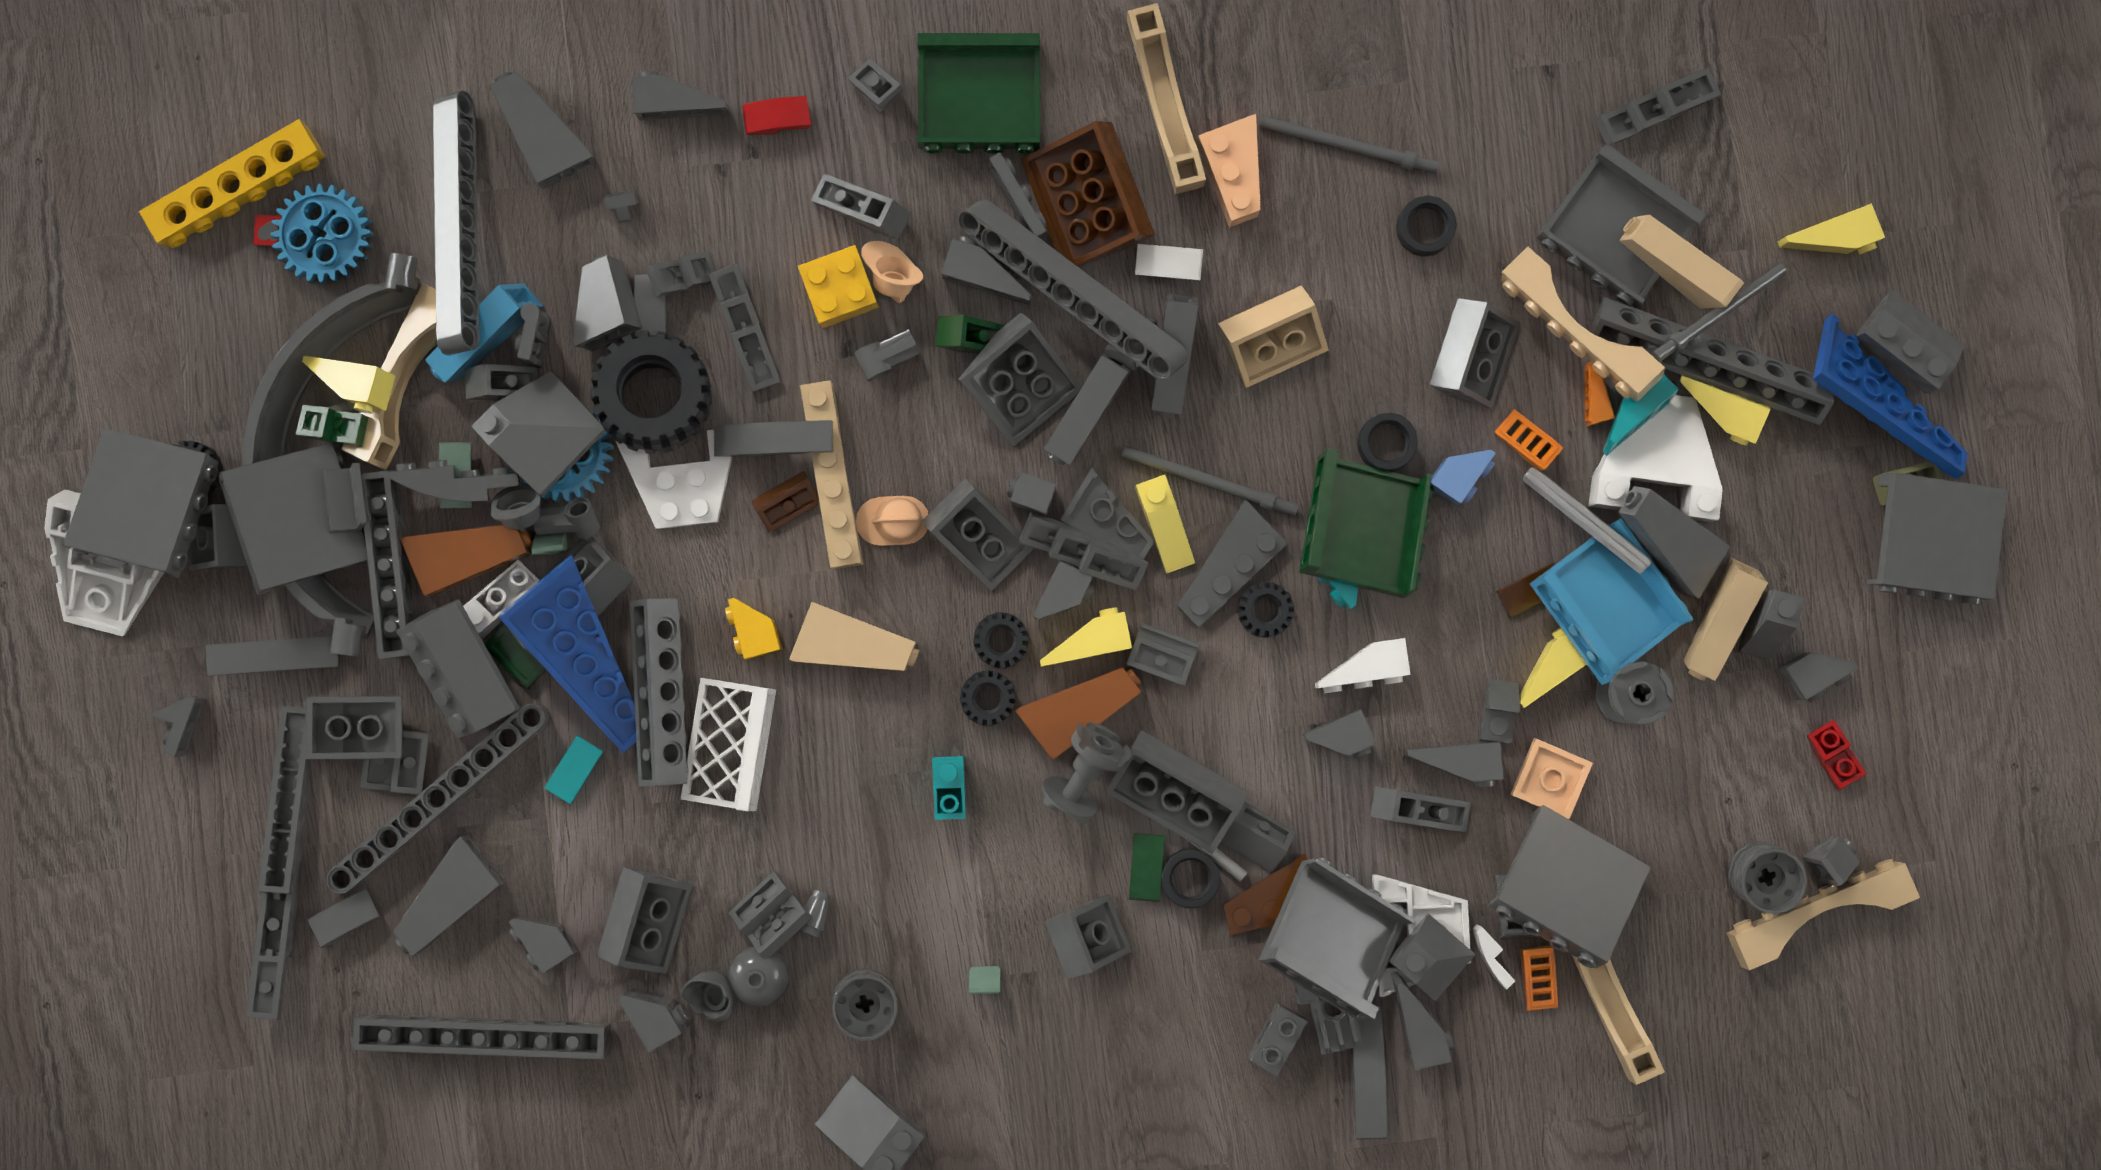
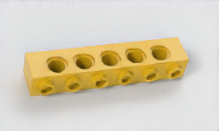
M298 119L143 208L139 213L158 244L166 248H175L184 244L187 241L186 237L195 232L201 233L210 229L214 225L213 222L217 219L236 214L243 204L262 199L266 196V191L288 184L293 180V176L302 170L309 171L320 164L319 161L326 156L308 125ZM292 149V158L288 162H283L282 156L284 152ZM261 165H266L265 174L262 177L256 178L257 168ZM235 180H239L240 186L238 190L230 193V184ZM212 195L213 202L211 206L203 208L204 199ZM181 211H186L185 220L177 224V215Z

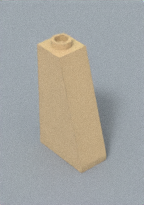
M1651 215L1633 217L1623 229L1625 233L1619 241L1699 309L1727 307L1744 284L1736 275Z
M1730 557L1684 658V663L1689 669L1688 673L1703 681L1707 677L1716 681L1768 584L1758 569Z
M811 602L789 660L802 663L906 671L908 666L914 667L920 650L915 649L917 644L915 641Z

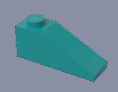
M1665 375L1638 402L1631 397L1629 399L1622 397L1603 449V453L1606 456L1672 401L1679 389Z

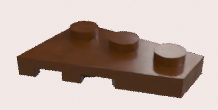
M1306 853L1301 854L1295 860L1277 869L1268 877L1222 904L1230 935L1275 924L1301 861L1307 860Z

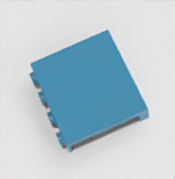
M1622 518L1609 524L1612 529L1652 561L1650 554L1642 548L1635 538L1633 531L1625 524ZM1593 536L1530 583L1601 685L1610 682L1618 669L1635 662L1679 626L1693 620L1686 604L1677 597L1670 587L1668 579L1660 573L1653 562H1651L1645 572L1640 574Z

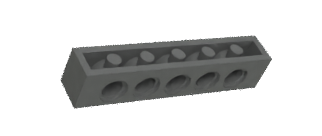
M389 471L361 474L366 514L364 532L378 659L410 657V655L404 648L396 630L414 620L408 557L400 540L405 537L400 484L389 478Z
M678 598L630 601L639 786L687 784L688 764L686 762L685 748L687 736L684 728L685 703L682 688L684 675L681 668L682 641L680 639Z

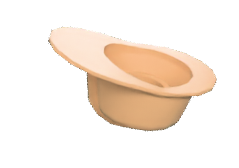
M871 241L866 243L861 249V256L864 262L873 272L874 288L879 293L891 297L897 303H902L906 295L911 292L913 286L922 281L923 273L898 247L883 241Z
M886 496L873 498L865 502L857 512V530L864 540L873 545L886 546L915 543L928 530L922 522L928 515V510L921 501L914 497Z

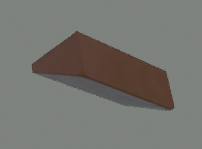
M805 471L798 473L752 500L754 509L769 533L820 504L818 493Z
M1554 562L1496 591L1509 618L1542 602L1530 583L1554 566Z

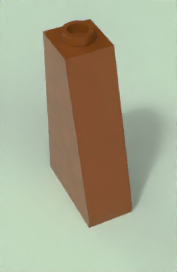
M504 525L407 536L400 539L423 595L428 597L438 595L531 555L532 550L530 546L533 544L532 537L527 528L526 531L522 532L520 529H508Z
M1122 667L1018 708L1016 713L1054 760L1072 746L1071 736L1079 723H1083L1084 727H1086L1088 722L1101 724L1140 694L1141 691L1138 686L1142 683L1131 669L1126 672Z

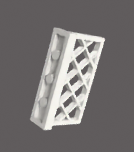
M700 678L687 757V784H683L682 800L735 808L742 811H757L776 689ZM708 685L717 686L725 696L713 707L706 698ZM726 688L735 690L729 694ZM741 691L752 692L750 706L741 712L732 698ZM726 702H729L737 715L724 724L716 710ZM711 714L720 728L707 737L701 729L702 720ZM741 719L746 727V733L743 738L736 742L727 728ZM723 732L732 746L719 755L710 741ZM744 743L743 751H742V749L740 748V745ZM706 745L715 759L702 767L696 756L697 751ZM733 750H736L741 757L740 767L731 772L723 758ZM718 762L727 776L714 785L705 771ZM739 773L738 781H737L734 776H736V775ZM701 775L710 789L701 796L690 794L692 781ZM729 780L736 788L735 801L724 800L717 790ZM713 793L716 798H710L708 796Z

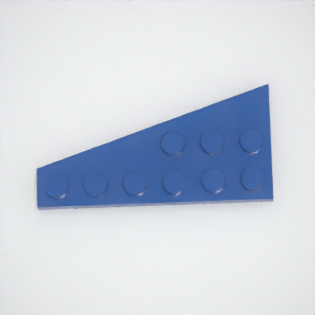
M1834 313L1824 320L1813 380L1822 388L1835 394L1845 404L1852 406L1862 413L1869 421L1876 423L1889 432L1892 437L1899 439L1909 446L1916 454L1929 460L1942 472H1946L1954 479L1965 474L1967 452L1942 426L1935 427L1925 415L1927 410L1920 403L1915 406L1904 395L1908 390L1875 356L1868 357L1858 345L1860 340L1853 333L1849 336L1844 333L1837 325L1840 320Z
M570 555L503 611L499 618L618 749L624 753L636 743L635 704L573 557Z

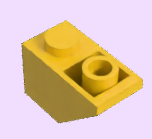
M736 598L728 599L730 607H726L725 612L729 625L735 624L737 636L733 637V641L738 655L743 654V658L748 660L783 650L775 620Z

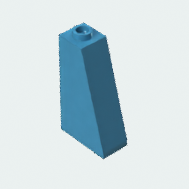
M524 283L498 285L479 304L480 340L478 347L474 350L451 356L444 355L439 347H437L425 359L431 367V373L438 380L444 381V383L459 381L465 376L466 368L476 366L524 324L525 320L521 317L520 311L525 304L532 303L539 309L544 305Z

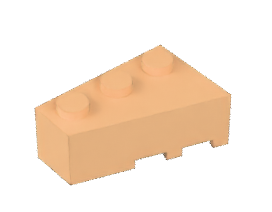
M1256 114L1203 133L1198 136L1197 146L1229 228L1258 217L1261 210Z

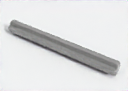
M1532 467L1526 472L1523 477L1525 483L1635 571L1642 574L1650 566L1652 561L1649 557L1540 470Z

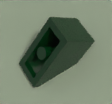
M966 315L939 316L935 346L957 352L979 354L994 335L1005 325Z

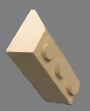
M1302 285L1218 323L1226 348L1245 388L1329 351L1316 305Z

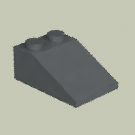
M966 478L922 520L929 531L991 591L1035 549V547L1020 543L1019 537L1021 533Z
M403 696L306 697V759L402 758Z
M853 1074L815 1123L826 1136L864 1170H900L926 1134V1130Z

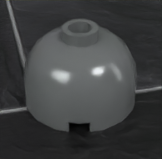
M754 946L747 947L738 953L730 964L728 981L734 996L747 1006L759 1008L772 1005L783 996L789 987V963L778 950L769 958L764 959L759 955Z

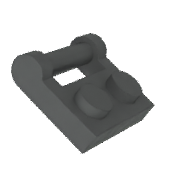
M527 303L520 311L521 317L525 322L522 335L518 334L516 338L515 352L518 353L517 358L529 366L542 368L551 319L545 312L540 311L536 305Z

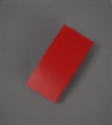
M807 96L773 98L742 105L746 135L776 134L778 130L808 129L811 126Z
M1835 720L1828 722L1807 735L1817 758L1838 791L1867 774L1850 750L1851 744Z

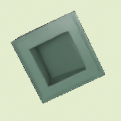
M566 533L535 534L532 554L536 556H547L569 551Z
M979 966L970 968L969 993L999 994L1001 990L1000 967Z

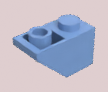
M1492 450L1448 457L1442 461L1431 477L1430 485L1433 486L1435 492L1455 506L1463 501L1468 503L1478 489L1474 486L1480 476L1485 478L1495 465L1491 459L1496 453Z

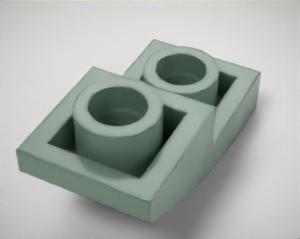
M440 442L439 460H447V465H455L456 477H461V471L472 470L471 442ZM440 498V508H472L473 505L472 501Z

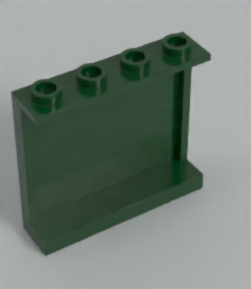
M917 33L918 149H924L925 153L930 154L941 153L942 149H954L955 153L960 154L972 153L973 149H985V152L990 154L1002 153L1003 149H1015L1016 153L1029 154L1033 153L1034 149H1040V33Z
M1327 448L1317 457L1299 573L1400 598L1407 597L1418 589L1421 580L1418 566L1425 552V544L1422 543L1423 532L1427 530L1429 524V515L1426 514L1427 504L1430 503L1434 491L1433 486L1430 485L1432 475L1426 474L1422 479L1385 471L1339 459V451Z

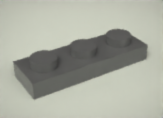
M999 152L989 158L988 167L1022 225L1042 240L1046 234L1047 222L1039 210L1035 212L1029 203L1032 201V197L1024 184L1019 186L1014 175L1017 173L1012 162L1008 158L1004 160Z

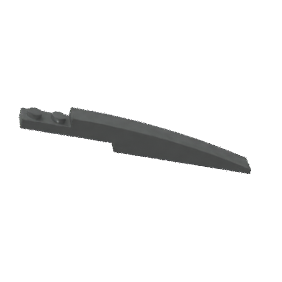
M281 706L258 885L261 899L245 1018L280 1020L287 962L288 957L292 958L310 777L311 759H306V708Z

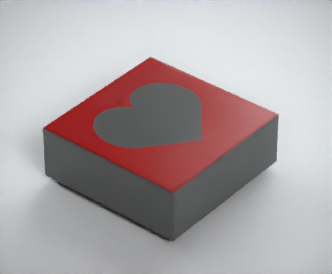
M255 215L254 246L272 248L273 244L279 242V239L272 237L270 233L279 230V227L273 224L272 220H281L282 216Z

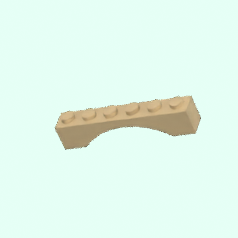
M1158 3L1129 10L1127 23L1174 195L1202 188L1205 185L1206 177L1180 97Z
M1529 247L1502 271L1503 289L1511 297L1515 298L1518 296L1525 302L1524 306L1532 316L1543 318L1548 323L1547 328L1556 337L1560 338L1563 336L1571 343L1569 347L1580 358L1585 356L1593 363L1592 367L1597 374L1603 378L1608 376L1616 384V390L1627 399L1631 397L1638 402L1663 377L1665 367L1643 347L1626 346L1607 341L1592 334L1578 324L1566 311L1557 295L1552 281L1550 265Z
M422 283L381 369L396 376L386 411L373 409L372 414L359 412V414L369 417L362 447L343 445L342 450L384 470H387L400 444L398 430L399 411L408 381L425 355L437 345L436 289Z
M831 380L800 385L806 421H833L834 452L811 453L830 568L835 570L864 565L847 478L834 385Z
M1893 859L1884 860L1875 865L1876 870L1865 874L1864 871H1859L1851 874L1847 882L1841 886L1828 884L1819 888V894L1810 898H1808V895H1804L1798 905L1787 912L1778 914L1763 912V918L1752 922L1751 919H1746L1734 924V930L1726 934L1740 966L1744 969L1752 970L1777 959L1785 944L1796 930L1809 919L1824 911L1854 904L1875 905L1893 910L1919 899L1920 896L1906 864L1893 862Z
M1572 955L1627 1079L1638 1085L1664 1073L1665 1071L1657 1053L1627 999L1611 960L1609 959L1608 963L1598 968H1589L1580 964L1577 961V957Z

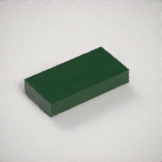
M505 624L484 644L488 652L527 689L546 671L543 665L521 646Z

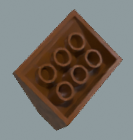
M1095 121L1021 158L1039 209L1047 222V230L1055 250L1077 267L1127 249L1155 236L1112 122Z

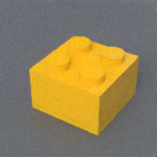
M856 245L798 266L818 323L822 329L879 308Z

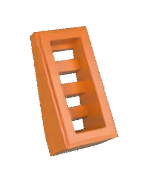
M1591 361L1586 363L1584 368L1586 427L1607 422L1615 416L1604 378L1596 373Z
M1515 409L1494 431V434L1541 472L1549 466L1564 448ZM1517 421L1521 425L1509 436L1506 432ZM1526 429L1530 433L1520 444L1516 440ZM1536 437L1539 442L1530 452L1526 447ZM1544 446L1548 447L1549 450L1539 459L1536 455Z
M1550 945L1519 948L1526 1010L1558 1008L1554 948ZM1545 957V963L1531 965V959ZM1546 969L1547 975L1532 976L1531 971ZM1548 981V987L1532 988V983ZM1549 993L1550 999L1533 1001V995Z

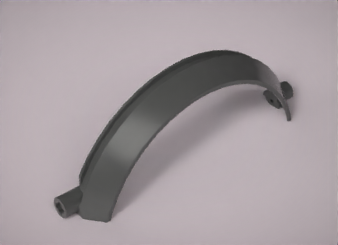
M390 253L386 282L376 285L366 284L339 297L306 321L284 344L266 371L251 405L243 438L242 466L285 454L288 430L297 403L307 384L315 375L302 362L303 356L328 359L349 338L369 325L411 308L415 296L421 287L420 279L415 276L418 258L405 254ZM323 574L285 585L291 594L312 614L334 627L330 653L359 656L361 639H367L374 625L373 614L347 599Z

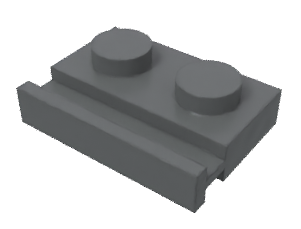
M1141 623L1126 665L1184 686L1200 644Z

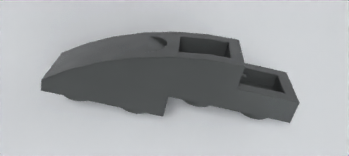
M447 460L428 461V467L416 468L415 462L396 464L397 470L389 471L390 479L407 488L433 497L456 501H488L490 499L489 488L519 486L520 484L519 475L516 472H511V467L492 468L493 474L480 475L479 469L461 471V477H456L455 465H447Z

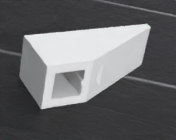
M519 560L463 606L481 639L486 637L501 622L499 615L540 581Z
M1405 638L1370 643L1316 682L1315 688H1323L1324 693L1342 691V685L1354 683V689L1372 687V680L1384 679L1385 685L1403 682V676L1411 675Z

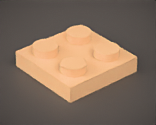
M1534 738L1510 795L1537 807L1545 805L1565 818L1570 819L1593 763Z

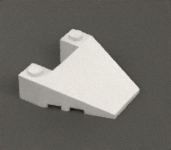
M1675 395L1666 407L1608 456L1603 455L1592 475L1588 507L1619 511L1623 506L1625 496L1629 492L1630 480L1683 487L1680 507L1683 513L1693 520L1710 523L1719 520L1723 489L1698 404L1694 397Z
M63 490L48 499L44 527L46 538H50L53 552L50 555L52 566L56 567L59 582L56 583L63 621L124 636L164 572L91 553L88 555L78 553L64 546L63 542L81 493Z

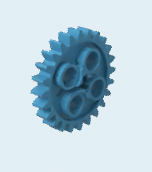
M318 184L316 192L307 185L305 186L306 195H302L295 190L294 196L296 200L292 202L285 198L284 202L288 208L286 210L277 208L276 210L282 216L281 220H272V223L279 227L278 231L270 233L272 237L279 239V242L273 244L272 248L277 251H283L277 256V259L281 262L288 261L285 269L290 272L296 269L295 276L302 279L306 275V279L310 283H314L317 276L322 284L327 283L328 276L337 283L339 282V273L349 278L350 272L348 268L352 266L359 270L360 266L356 260L358 258L367 260L368 258L362 253L363 248H372V245L365 241V238L374 235L373 232L365 229L366 226L372 223L369 218L362 217L367 210L363 206L357 207L359 200L354 196L349 198V192L343 189L338 194V188L334 185H330L327 192L322 184ZM321 207V216L316 220H311L313 209ZM336 210V215L332 216V211ZM348 221L349 228L347 232L338 235L337 228L339 224ZM320 230L327 233L324 238L318 236ZM306 233V243L301 247H297V237ZM328 248H333V257L329 261L324 262L322 259L323 252ZM313 252V256L308 258V254Z
M606 431L589 448V458L584 462H580L579 459L575 463L580 469L579 474H576L574 468L571 467L566 472L564 478L557 481L541 497L548 500L552 495L553 501L560 503L562 496L568 502L573 500L574 493L578 498H584V489L594 493L593 483L595 481L601 484L604 483L603 479L599 476L601 472L610 473V470L604 466L605 462L614 461V458L606 454V451L614 448V445L605 442V440L611 437V434Z

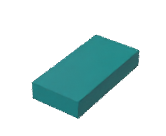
M577 735L544 788L567 803L572 804L605 751Z

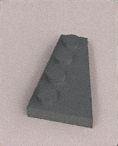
M1245 499L1177 606L1199 628L1288 543Z

